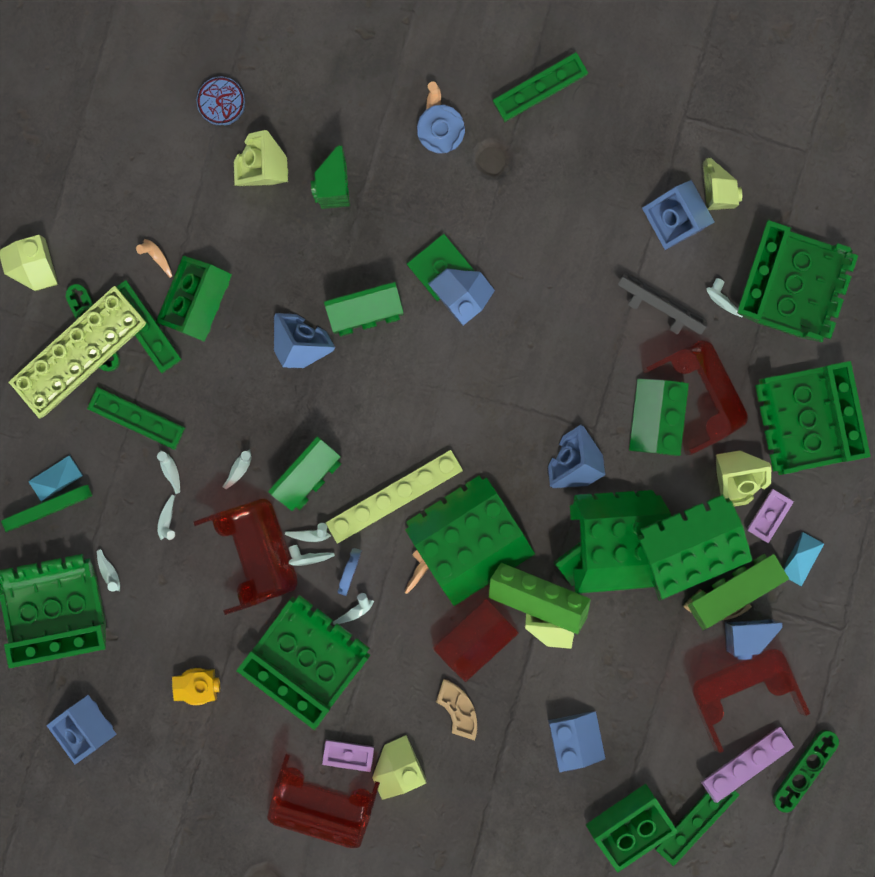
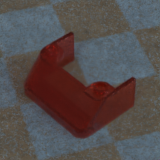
M698 341L643 369L645 374L671 361L674 369L681 374H688L697 370L718 414L712 416L706 423V432L709 439L685 450L686 455H692L726 438L746 425L748 414L710 342Z
M259 499L193 521L195 526L212 521L216 532L220 536L232 535L247 581L240 583L237 588L240 604L223 610L225 615L252 607L296 589L298 583L293 565L288 564L291 558L274 508L267 499Z
M768 649L754 655L752 659L742 660L698 679L694 683L692 693L700 718L714 750L718 753L724 750L713 725L720 722L724 716V709L720 700L763 681L768 691L773 695L781 696L790 692L799 714L804 716L810 714L789 664L781 651Z
M285 754L274 787L267 816L268 821L275 826L347 848H359L371 816L380 782L375 781L372 793L366 789H358L352 791L350 797L303 783L304 776L300 770L293 767L287 768L290 755Z

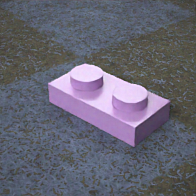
M771 489L748 526L747 531L769 543L792 506L793 501Z
M326 739L322 765L371 772L374 746Z

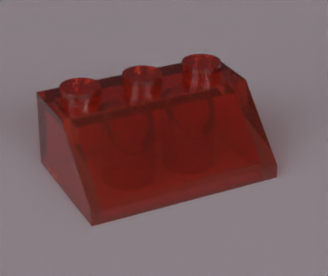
M486 597L433 646V650L461 679L467 682L514 639L519 632Z

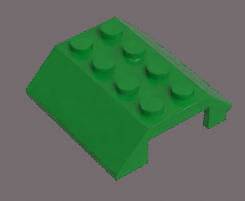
M767 220L737 314L757 324L799 338L823 342L824 338L831 339L836 322L830 321V318L838 319L844 299L838 298V294L846 295L851 276L845 273L846 271H854L858 255L852 253L851 247L839 243L833 246L791 232L790 227Z
M851 361L759 380V385H755L758 402H764V406L760 407L763 426H769V430L765 431L768 450L773 449L774 454L770 455L773 472L778 471V475L871 457Z
M480 476L465 484L468 488L465 492L460 487L445 497L447 500L446 504H443L440 500L425 509L424 511L427 516L424 518L419 513L406 522L409 527L405 531L453 606L488 585L500 563L514 568L535 555L527 539L487 478L482 480Z
M653 490L637 491L636 494L634 491L616 492L615 496L613 492L596 493L593 497L591 494L574 496V503L570 505L571 520H580L583 568L574 569L575 593L654 587L652 583L654 577L637 536L642 535L640 529L656 522L660 531L664 530L661 520L670 517L671 513L661 495L656 496Z
M723 494L707 501L710 509L707 512L703 503L684 510L687 518L686 521H683L680 513L661 520L664 528L663 531H660L657 522L640 529L642 535L637 537L648 559L654 577L652 583L659 601L752 561L741 520L732 501L729 498L725 499Z
M83 554L65 557L66 563H63L61 558L41 562L42 568H39L37 563L18 566V573H15L13 568L0 570V602L8 643L4 644L8 669L106 649V622L97 576L90 558L84 559Z
M301 595L297 599L292 596L236 671L315 730L357 672L360 671L371 656L367 653L370 648L357 638L351 641L352 634L338 623L334 627L331 626L330 623L333 620L318 608L315 612L311 611L310 609L313 605Z

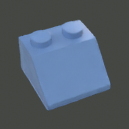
M692 180L674 187L642 208L665 250L715 223Z
M774 619L725 622L727 652L734 655V657H738V660L753 659L752 655L760 654L782 629V623Z
M89 695L46 725L74 765L117 735L113 730L112 724L105 719L98 705Z
M596 711L548 720L559 772L584 768L605 759Z

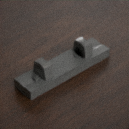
M624 272L618 285L634 294L629 301V306L637 309L642 300L675 319L670 328L672 332L679 334L683 326L686 325L702 335L708 321Z

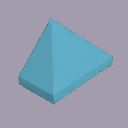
M69 455L28 482L40 501L43 502L83 475Z
M804 532L801 533L783 567L790 581L800 586L803 585L824 543Z

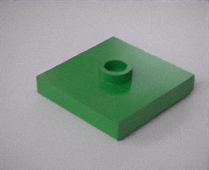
M445 234L441 235L407 263L409 269L437 302L440 299L428 285L429 282L446 268L474 271Z

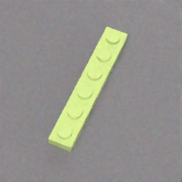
M450 450L327 521L326 525L338 544L463 470Z

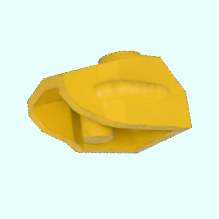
M190 668L182 675L172 676L174 701H184L194 706L217 700L216 692H220L219 677L215 678V669Z

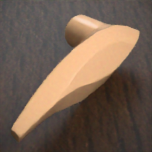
M430 82L428 84L427 109L435 105H441L440 88L436 82Z
M144 239L143 244L137 245L136 251L138 254L148 252L168 277H172L167 259L155 243Z
M417 550L412 555L420 564L415 569L405 589L406 594L415 587L428 570V566Z

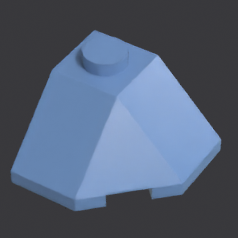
M446 268L428 283L454 318L462 325H465L483 310L495 291L480 271H462Z
M275 314L274 352L282 367L305 368L333 352L335 346L325 330L319 327L315 330L304 324L305 319L299 315Z
M579 425L562 437L559 443L562 448L557 458H552L548 465L550 487L588 486L605 475L603 455L582 425Z

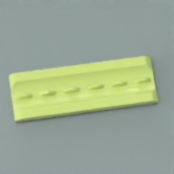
M113 286L13 377L9 384L37 417L41 419L138 333L147 322L118 288Z

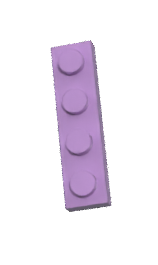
M777 727L702 780L701 783L712 800L717 803L790 751L794 746L782 728Z

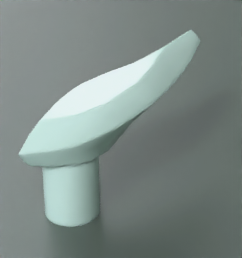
M716 278L712 288H707L711 299L726 311L743 317L737 314L738 308L730 302L728 297L721 293L725 282Z
M250 449L243 451L234 462L229 477L222 486L223 488H229L244 475L251 462Z
M160 451L157 454V458L160 461L161 469L165 477L172 484L175 494L180 493V480L177 467L169 454Z
M171 495L160 514L158 521L160 540L164 537L172 540L175 537V532L169 529L175 495Z
M319 523L317 530L285 531V535L306 542H320L331 536L327 533V525L325 523Z
M298 545L288 548L292 557L288 564L295 566L314 564L335 556L334 553H308L301 555Z
M98 550V565L101 575L108 585V590L112 592L115 590L120 591V581L117 572L106 560L102 550Z
M360 593L357 596L359 604L333 621V624H341L361 617L369 611L374 601L368 600L365 593Z

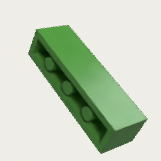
M763 554L752 561L754 563L753 567L747 570L743 566L733 572L734 578L728 582L723 578L711 585L714 589L713 591L706 594L703 590L691 597L693 602L687 606L702 630L711 627L789 580L774 554L768 558Z
M500 563L490 581V599L575 634L579 633L588 617L590 598L504 563Z

